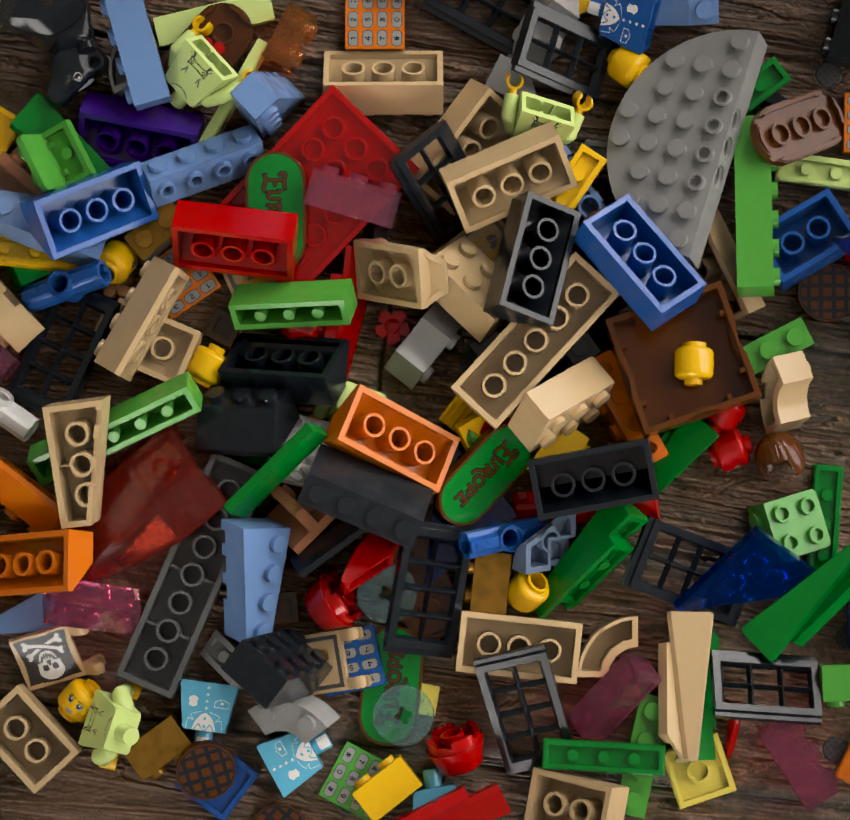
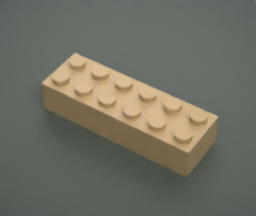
M575 252L569 260L553 326L546 327L510 322L450 389L496 430L520 404L525 393L533 389L620 294L600 273Z

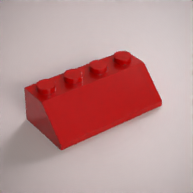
M177 201L171 225L174 266L183 269L293 282L298 243V214L195 201Z

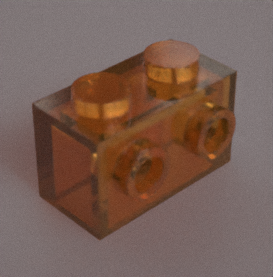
M289 2L262 54L264 62L291 75L294 68L298 69L306 53L303 50L307 42L312 43L319 30L316 16Z

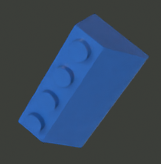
M140 161L121 163L19 203L29 232L51 260L59 259L159 218Z

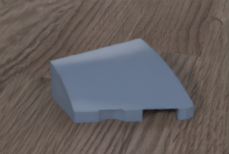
M576 514L555 518L524 541L515 552L512 569L523 574L550 571L551 566H556L569 549V538L576 537Z

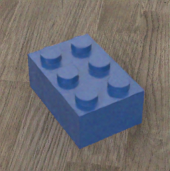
M829 188L779 216V228L773 229V239H779V257H773L774 268H780V286L778 288L781 293L850 253V220Z

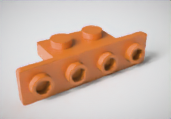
M608 350L595 357L596 361L615 382L609 392L610 398L599 408L600 415H605L610 424L608 431L615 442L643 438L613 352ZM657 434L649 437L654 463L668 456L669 453L660 436Z

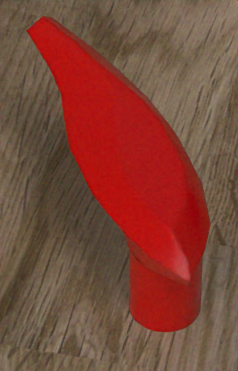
M729 719L726 727V758H730L734 750L741 720Z

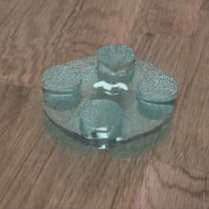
M396 564L388 567L358 587L357 599L361 610L367 617L379 623H386L389 601L379 598V594L382 593L380 587L386 585L388 588L392 587ZM407 571L405 583L416 584L412 575ZM404 590L401 609H413L417 601V591ZM399 616V621L403 620L407 616Z
M406 684L396 685L387 689L378 698L373 709V722L377 732L387 741L397 746H410L421 741L431 730L434 721V708L429 697L420 688ZM399 707H405L406 711H411L412 716L408 718L407 724H403L401 719H396L395 714L400 712Z

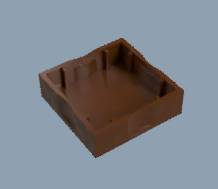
M721 281L706 285L697 302L653 331L648 328L634 310L605 319L604 327L643 438L651 437L757 401L762 396L748 354L739 341L736 321ZM682 342L707 343L706 347L714 352L713 376L709 380H704L703 386H684V380L674 376V353L677 348L682 347Z

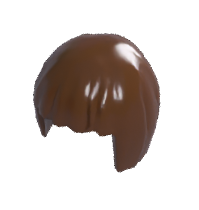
M775 431L765 435L758 442L755 450L756 467L765 481H767L772 470L782 464L789 463L796 476L804 471L805 457L800 443L788 433Z

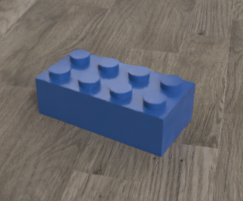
M626 194L583 221L575 236L574 242L651 331L697 302L707 285L629 194Z

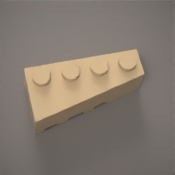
M111 395L55 402L42 407L61 529L91 526L101 518Z

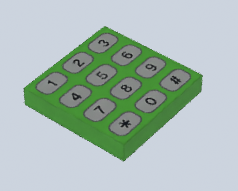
M347 741L318 795L364 820H371L353 797L352 791L356 789L353 784L364 774L368 773L371 777L380 770L377 765L383 759Z

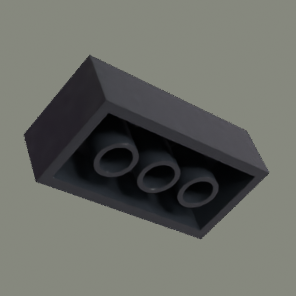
M288 628L242 639L221 669L259 704L268 709L312 695L333 667L327 662L328 658L323 652L311 648L305 642L306 638L296 629Z

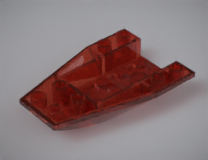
M176 423L134 443L123 452L106 472L103 482L100 520L91 526L66 528L93 532V563L72 591L73 594L76 595L181 542L224 507L227 502L226 498L215 481L201 471L182 442L185 436Z

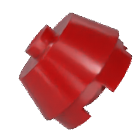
M333 570L328 574L322 573L305 593V603L310 617L324 630L351 627L354 621L361 618L363 610L357 609L354 598L358 597L356 590L345 596L340 592L341 578L337 576V570Z
M467 720V726L454 727L453 722L447 723L431 732L432 739L425 740L427 756L443 775L455 776L466 774L482 763L484 734L479 731L476 722Z

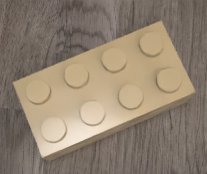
M461 610L455 671L476 674L473 658L544 642L556 682L577 684L583 623ZM538 661L516 666L519 678L536 680L543 678ZM510 668L488 672L489 675L513 678Z

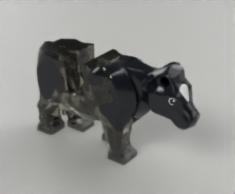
M0 0V32H11L50 53L49 81L45 87L44 94L51 107H66L77 94L90 88L98 78L108 73L109 60L95 40L91 7L88 0Z

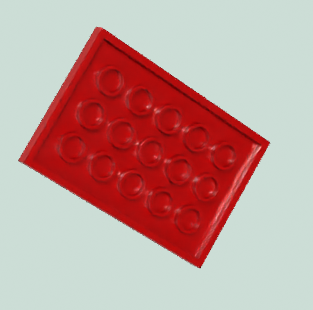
M333 84L270 150L290 154L298 160L306 173L307 247L305 254L298 264L295 265L293 282L314 281L402 189L388 165L391 158L400 152L401 149ZM411 159L407 161L408 166L415 175L420 168ZM246 176L219 205L245 208ZM276 280L278 283H279V282H292V281Z

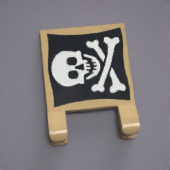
M79 615L66 623L9 639L8 643L30 691L84 675H100L105 672V657L102 654H97L83 662L72 637L82 636L89 632L88 626L90 621L87 615Z

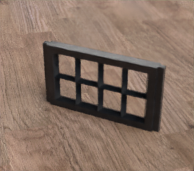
M94 291L87 293L77 302L82 305L74 322L57 315L62 303L46 308L39 321L45 329L28 344L7 389L14 396V400L43 413L42 407L57 402L46 396L53 379L70 386L64 401L78 400L95 365L96 355H94V351L102 339H107L111 331L109 325L113 317L120 312L121 303ZM87 307L104 314L96 332L79 325ZM53 321L70 328L63 345L46 338ZM76 331L93 338L85 356L68 349ZM42 345L59 352L51 369L35 362ZM65 355L82 362L74 380L57 372ZM31 368L48 375L40 393L24 386Z
M647 515L649 521L643 525L621 584L694 612H712L714 614L713 619L735 627L760 566L761 559ZM659 531L675 537L668 559L651 553ZM682 540L698 546L690 567L674 562ZM704 549L720 555L712 576L696 570ZM726 557L742 563L735 584L718 579ZM648 559L665 564L657 586L640 580ZM671 567L687 573L680 594L663 588ZM693 576L710 582L702 603L685 597ZM716 584L732 590L724 611L708 605Z
M423 521L417 538L434 540L431 559L410 557L411 549L399 545L383 637V651L452 659L470 559L464 558L461 550H459L457 562L436 560L440 541L459 543L458 539L461 536V532L474 530V528ZM408 564L430 566L426 585L405 583ZM435 567L456 569L453 588L432 586ZM404 590L425 592L422 611L401 609ZM431 593L452 595L448 614L427 612ZM399 616L421 618L417 637L396 635ZM426 619L447 621L444 640L423 638Z
M545 643L473 658L476 675L507 775L533 770V767H542L543 751L540 749L536 734L559 730L561 739H573ZM538 661L543 678L521 683L516 666ZM510 668L515 684L493 689L488 672ZM545 684L550 701L528 706L523 689ZM517 690L522 707L500 712L495 695ZM552 707L557 724L534 728L530 712ZM524 713L529 730L506 734L502 718ZM531 736L535 752L513 757L509 740Z

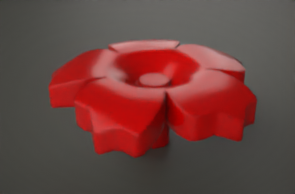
M387 309L380 312L378 321L381 324L374 327L375 334L380 336L381 339L387 336L388 345H395L397 342H400V335L407 337L411 332L409 324L404 322L407 314L403 310H394L392 316Z

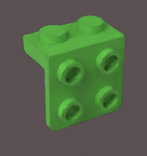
M70 119L63 120L41 134H24L16 138L18 153L27 162L32 172L31 178L33 183L43 192L52 191L97 173Z
M813 489L747 507L749 512L748 521L758 541V554L763 559L765 565L789 560L826 548L831 544L820 503Z

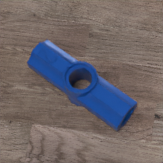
M100 259L69 271L56 270L47 279L25 286L23 292H21L22 302L26 305L27 310L33 313L65 301L71 303L78 302L85 294L109 286V282L112 281L111 271L106 266V263Z
M537 515L509 522L495 521L487 527L461 532V536L458 539L459 549L466 559L502 551L515 552L524 541L548 523L546 520L538 521ZM506 532V537L503 541V535Z

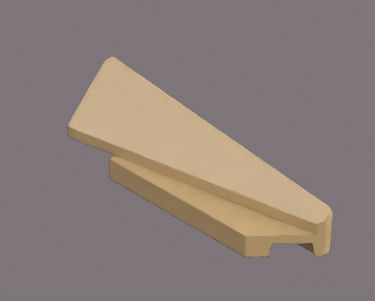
M667 612L670 643H658V735L663 743L671 744L676 752L675 761L677 763L698 761L714 617L712 612Z

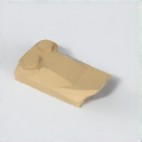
M382 237L353 240L357 299L422 310L448 294L446 260L430 253L424 248L388 242Z
M119 297L117 302L121 303L119 309L121 314L127 303ZM102 313L94 329L95 332L103 319L104 314ZM167 318L137 371L163 382L187 372L192 356L197 346L201 344L203 333Z

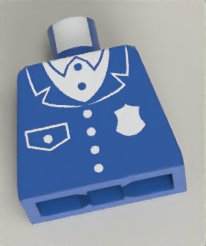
M590 0L587 14L602 18L599 27L600 35L637 54H642L650 47L661 0Z

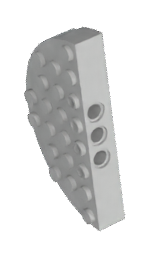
M725 30L712 32L685 41L670 49L652 62L632 83L619 104L611 124L607 144V171L616 201L629 194L686 261L696 269L699 268L768 46L759 31Z

